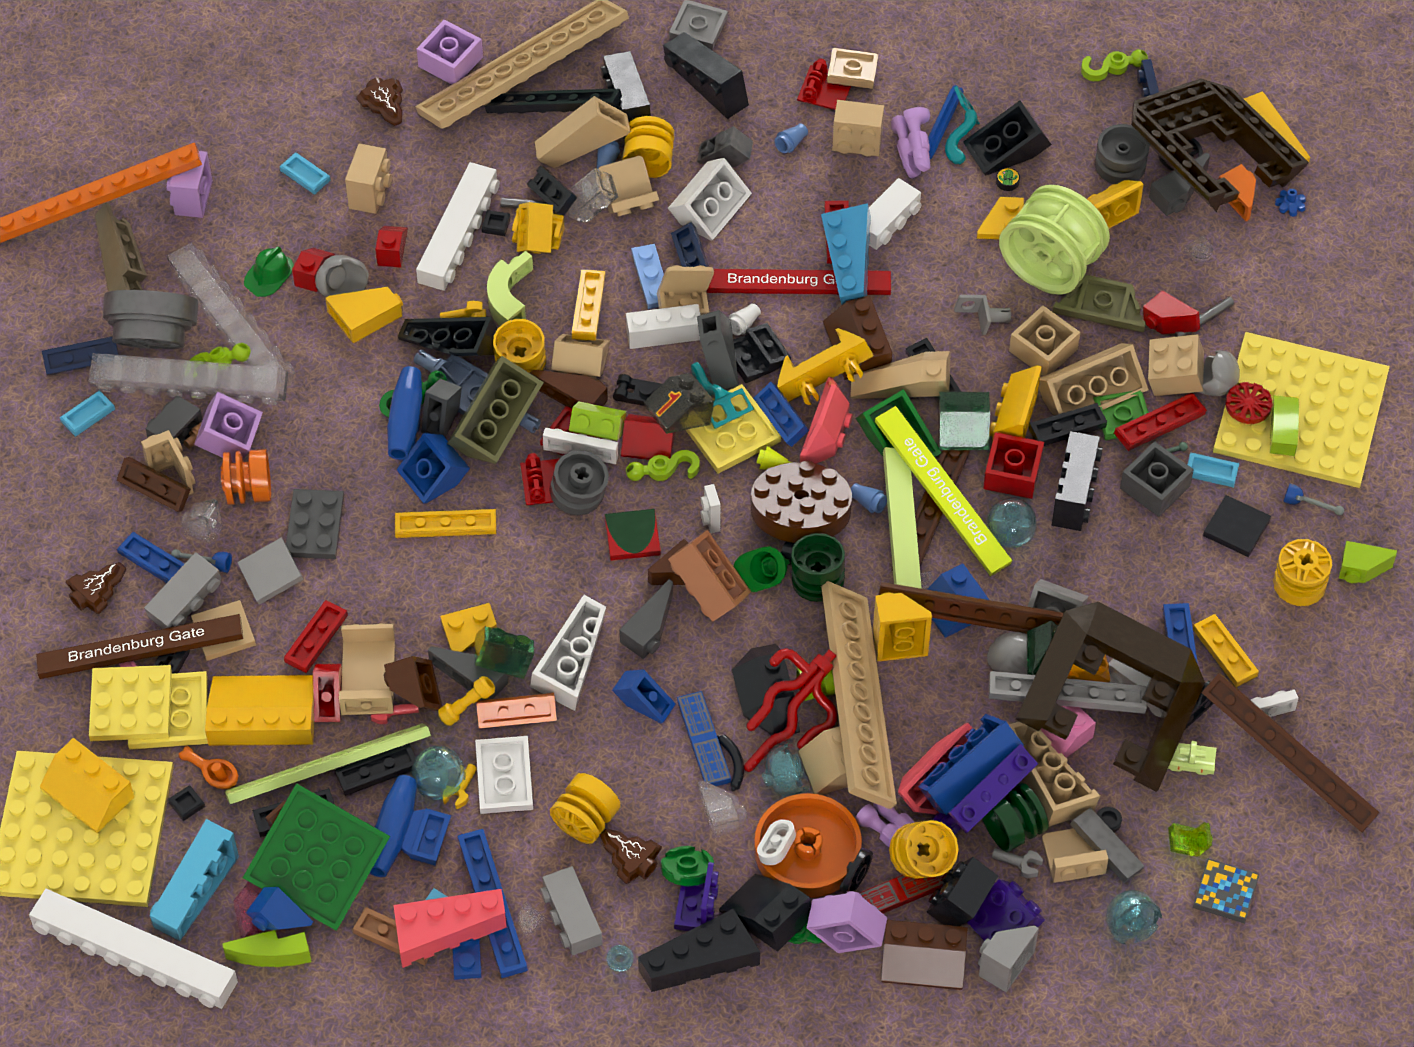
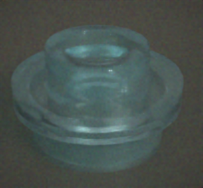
M616 945L608 951L606 960L612 970L623 972L632 966L634 956L628 947ZM619 956L625 958L623 962L615 961V959Z

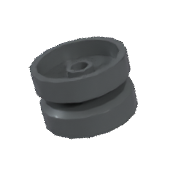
M1117 124L1106 128L1099 135L1095 157L1097 173L1102 179L1111 184H1118L1123 180H1140L1145 174L1150 145L1132 125Z
M571 451L561 456L555 465L549 491L552 501L559 509L572 515H585L594 511L602 502L609 478L607 466L601 458L587 451Z

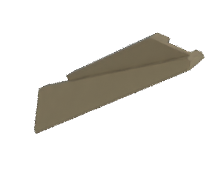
M105 203L95 214L108 292L115 290H143L139 281L142 282L147 277L130 223L124 218L118 220L112 213L111 205Z

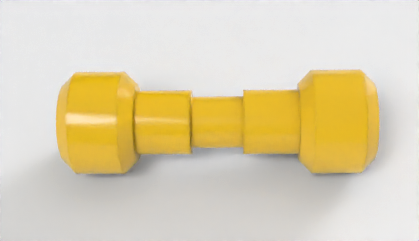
M481 676L474 682L473 688L463 698L458 699L453 704L446 703L438 710L440 720L445 725L452 726L460 719V714L469 705L481 698L487 699L495 693L494 683L488 677Z

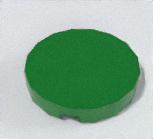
M679 846L670 849L665 853V857H662L661 872L668 881L676 885L696 886L705 883L708 863H714V860L705 850L701 849L700 852L696 851L695 847Z

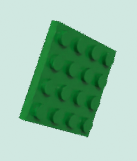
M296 783L242 878L261 889L264 887H279L304 913L337 931L390 836Z

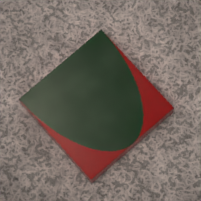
M655 509L605 514L610 561L661 555Z

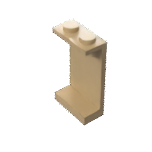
M393 624L342 625V690L339 691L341 715L393 713L394 692L389 689L384 681V664L395 661Z

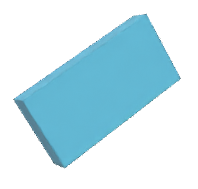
M296 152L280 166L281 172L314 195L331 181L327 173Z
M99 390L62 415L60 421L76 437L114 411L115 406Z
M1190 452L1187 465L1194 469L1192 478L1234 488L1239 463Z

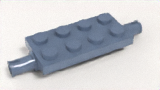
M419 350L420 354L417 353L414 357L415 364H418L430 373L436 370L441 371L446 375L448 382L462 387L458 412L464 415L488 374L459 356L451 355L447 360L436 359L424 350ZM526 412L519 425L531 433H535L540 427L541 420Z

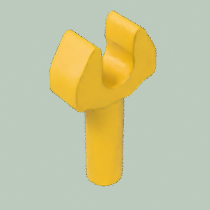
M468 301L465 309L441 312L440 318L486 317V309H483L482 302Z
M467 765L455 786L446 785L442 791L444 804L449 801L452 795L459 796L455 803L456 809L467 804L469 796L465 793V789L477 771L475 765Z

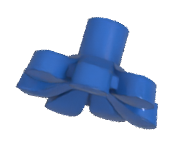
M1289 189L1288 192L1282 190L1279 194L1280 198L1275 200V205L1280 206L1279 212L1286 213L1289 210V215L1292 217L1297 216V210L1303 212L1306 209L1304 204L1306 202L1305 195H1298L1295 189Z

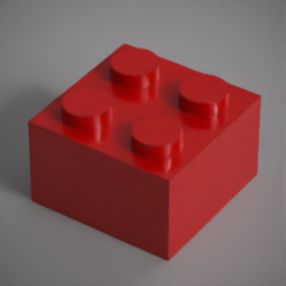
M995 432L985 471L983 489L1033 499L1042 461L1044 442Z

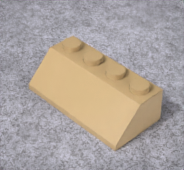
M1124 343L1040 377L1039 384L1042 399L1053 416L1095 404L1093 397L1132 391L1114 399L1100 401L1101 405L1099 407L1106 409L1136 396L1131 395L1140 390L1142 393L1148 391L1133 344Z

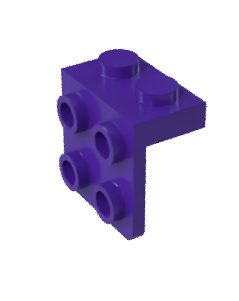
M713 862L708 863L705 883L696 886L681 885L674 929L690 931L714 919V901L717 900L719 872L714 871Z
M999 879L992 886L974 918L967 923L985 941L987 938L991 940L995 933L999 931L1028 927L1029 925L1039 927L1045 919L1039 914L1042 911L1040 907L1032 900L1027 901L1022 895L1024 890L1016 882Z

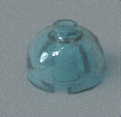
M1006 498L992 506L987 516L986 526L1001 546L1005 548L1022 547V544L1033 539L1037 528L1036 514L1032 507L1024 500Z
M790 742L776 747L768 754L764 762L765 772H762L765 785L767 787L772 786L775 792L782 796L802 794L809 790V786H804L801 777L807 779L800 757L797 753L792 755L789 750L793 748Z
M436 745L424 749L415 758L412 766V777L416 779L417 790L423 796H432V799L439 800L453 795L460 789L459 784L466 777L462 760L455 751L445 746Z
M1137 890L1124 891L1117 895L1109 903L1106 910L1108 928L1115 940L1121 944H1125L1124 941L1135 937V943L1149 938L1158 928L1156 924L1158 918H1162L1160 908L1156 902L1146 893ZM1124 924H1125V926L1127 927V929H1128L1129 931L1124 930V928H1123V925H1124Z

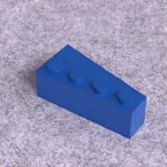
M985 714L980 719L983 724L979 729H971L965 735L968 739L967 742L959 747H954L949 753V761L947 763H940L918 786L936 811L947 815L1019 744L1024 746L1006 721Z

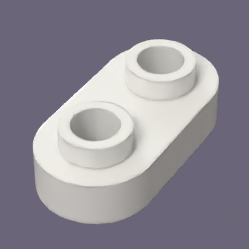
M778 820L769 826L757 847L759 859L763 864L776 865L785 858L796 838V831L791 821Z

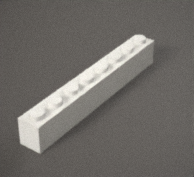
M46 888L29 914L33 928L38 933L43 935L50 933L65 945L75 944L84 953L91 956L94 954L100 955L113 966L123 965L136 976H142L143 974L150 977L159 986L165 987L168 985L175 988V991L184 997H189L190 995L196 997L203 1005L209 1008L216 1006L222 1009L238 983L235 970Z

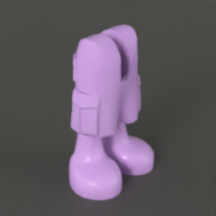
M924 107L907 109L903 111L904 116L896 115L891 120V129L899 137L897 141L898 152L903 168L909 178H915L921 174V171L925 172L930 169L929 139L926 132L921 131L920 125L927 123L930 119V111Z
M875 803L873 806L871 804L865 805L855 818L859 826L871 828L880 833L879 840L888 847H890L891 838L897 829L905 824L915 822L907 813L898 814L894 807L888 809ZM878 814L887 819L890 823L888 825L884 823L880 819Z

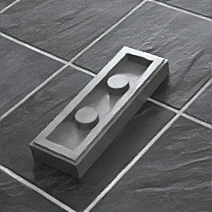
M1091 807L1070 823L1094 851L1106 850L1108 855L1107 865L1123 883L1127 882L1144 868L1142 862Z

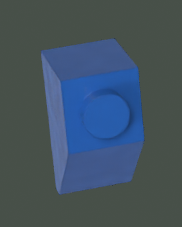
M644 669L625 671L612 689L627 707L659 723L665 721L676 705Z
M264 887L246 911V914L253 919L252 923L254 926L263 931L311 926L313 923L279 887Z

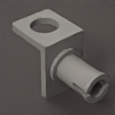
M959 295L954 307L955 312H978L982 335H986L991 322L1010 323L1011 309L990 308L986 295ZM966 301L975 302L971 306H962V304Z

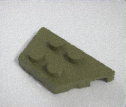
M1085 274L1074 290L1066 293V296L1059 303L1056 302L1053 305L1052 312L1055 314L1143 333L1145 331L1146 324L1142 320L1140 306L1135 299V290L1132 284Z

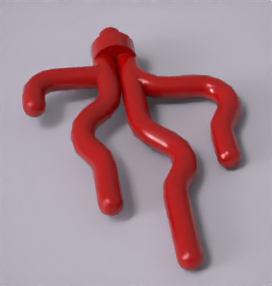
M788 648L777 651L770 658L769 663L772 667L778 666L784 659H789L802 673L795 680L776 682L769 687L765 693L761 708L749 720L746 728L749 731H754L772 710L778 693L800 690L788 705L786 728L765 740L745 763V771H753L775 745L785 742L793 736L798 724V708L811 692L817 703L826 710L827 719L822 724L810 728L797 742V748L800 750L820 733L834 727L837 722V709L823 694L821 689L823 679L834 668L831 662L836 658V654L830 649L823 656L817 654L810 664L797 652Z

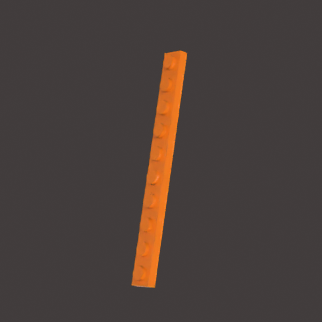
M195 142L0 217V243L201 166L202 162L198 147Z

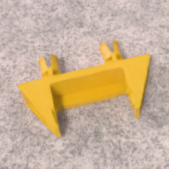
M837 328L835 330L841 343L833 345L794 367L789 356H785L777 387L788 402L802 395L804 403L812 405L811 395L817 402L819 400L815 387L825 383L828 377L834 378L846 372L848 380L855 382L854 372L860 378L863 376V372L858 364L874 356L865 339Z

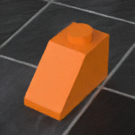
M1240 164L1220 175L1219 179H1227L1240 192L1237 199L1229 202V204L1245 221H1248L1253 204L1256 179L1251 171H1248Z

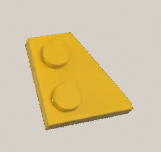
M490 603L440 616L450 650L464 652L469 647H474L481 641L482 637L489 635L497 628Z

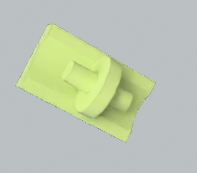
M1191 741V744L1179 743L1168 769L1178 772L1183 770L1196 772L1201 775H1214L1217 748L1199 746L1197 741Z

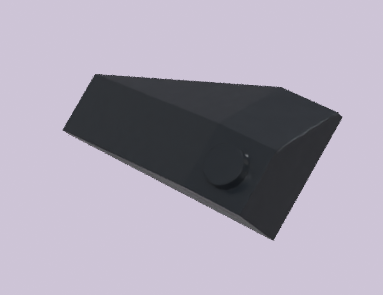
M492 317L405 319L397 337L401 341L454 356L495 355L493 339L497 327Z

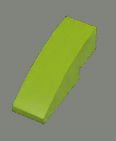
M1274 395L1270 431V453L1295 456L1298 445L1299 399Z
M271 930L222 943L226 960L260 967H283L312 962L305 932L278 939L276 930Z

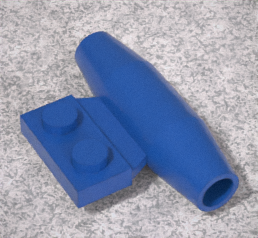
M407 366L401 370L393 391L387 425L388 455L393 459L401 461L408 457L409 452L417 443L415 436L420 428L422 378L421 371L416 367Z
M399 775L383 802L375 828L388 834L390 838L370 872L373 876L386 877L400 850L406 853L410 859L436 865L451 815L427 808L414 811L418 782L411 776Z

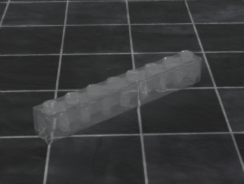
M191 242L167 255L170 271L190 297L198 300V307L231 350L237 343H245L250 347L251 353L249 358L242 362V364L266 395L271 398L295 385L293 378L295 370L289 361L285 362L282 359L281 351L276 345H271L264 329L260 330L257 327V322L251 313H246L240 298L232 295L229 284L226 281H221L215 266H210L207 263L204 252L201 249L197 250Z
M92 353L89 383L97 386V390L110 392L112 388H120V392L135 393V390H144V394L158 395V392H167V395L172 397L177 395L182 397V393L191 394L192 398L205 399L206 395L215 396L219 392L228 397L238 398L240 402L253 403V399H261L262 403L276 405L277 401H285L289 372L278 367Z

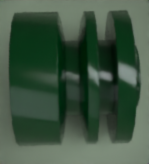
M814 533L802 537L793 546L791 554L792 586L800 597L809 601L823 602L821 586L827 581L844 588L845 551L842 544L835 537Z
M1023 782L1018 783L982 818L984 826L992 839L1005 852H1009L1024 844L1025 837L1033 839L1037 834L1044 833L1048 830L1049 826L1047 815L1039 798Z

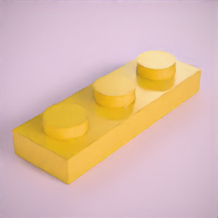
M1216 614L1194 624L1193 631L1235 687L1258 677V669Z

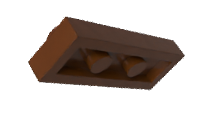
M131 457L124 458L117 477V481L177 512L183 511L191 488Z

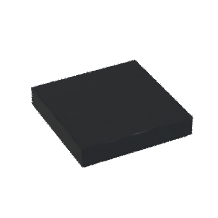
M1225 495L1205 528L1203 536L1249 557L1269 524L1271 516Z

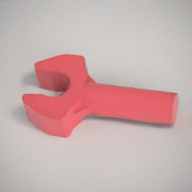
M412 703L394 705L393 713L371 714V721L377 724H387L388 719L393 715L419 713V707Z

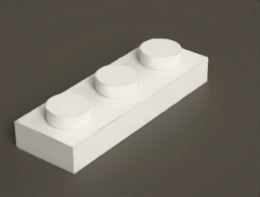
M545 428L543 450L562 454L582 450L593 453L601 458L603 462L616 464L618 442L605 438L590 437L585 434L565 432L561 429Z

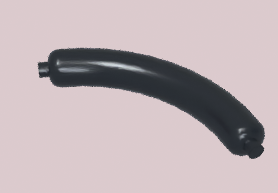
M718 735L719 743L728 751L733 761L734 774L730 786L731 790L735 791L740 789L744 778L743 758L738 747L729 737Z

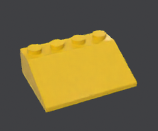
M313 675L213 676L206 711L205 733L208 745H313Z

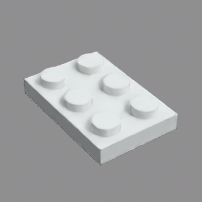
M528 736L475 740L480 814L533 810Z

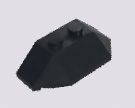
M777 644L751 648L732 669L742 713L748 720L761 708L765 693L769 687L776 682L790 680L785 659L776 667H772L769 663L770 658L777 651L781 650ZM782 691L778 693L772 710L758 727L767 731L769 735L782 732L787 726V709L794 697V692ZM799 721L794 734L800 733Z

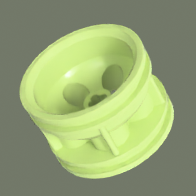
M1044 185L1033 192L1020 212L1001 232L999 246L1006 263L1023 281L1046 293L1060 295L1075 289L1085 276L1087 265L1094 263L1107 248L1110 234L1107 223L1101 213L1085 197L1063 186Z

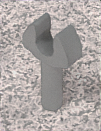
M995 848L992 854L994 859L1018 866L1021 876L1025 878L1037 877L1039 872L1035 868H1030L1027 865L1028 863L1042 865L1043 863L1041 856L1032 850H1029L1024 856H1018Z

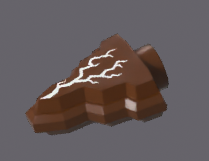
M381 78L370 80L366 88L357 95V101L362 107H368L372 113L381 114L383 119L393 126L402 123L400 104L402 103L401 93L403 89L399 80L394 78L384 81Z
M118 562L106 565L99 571L90 570L83 575L76 574L66 580V584L72 590L69 594L72 603L81 611L88 607L94 613L100 614L108 606L107 601L113 596V587L121 582L126 572V567Z
M605 829L600 834L605 850L612 855V864L618 870L617 876L625 884L631 883L638 876L647 879L655 871L658 864L655 858L661 851L662 846L651 839L644 841L637 836L628 838L623 833L611 829Z

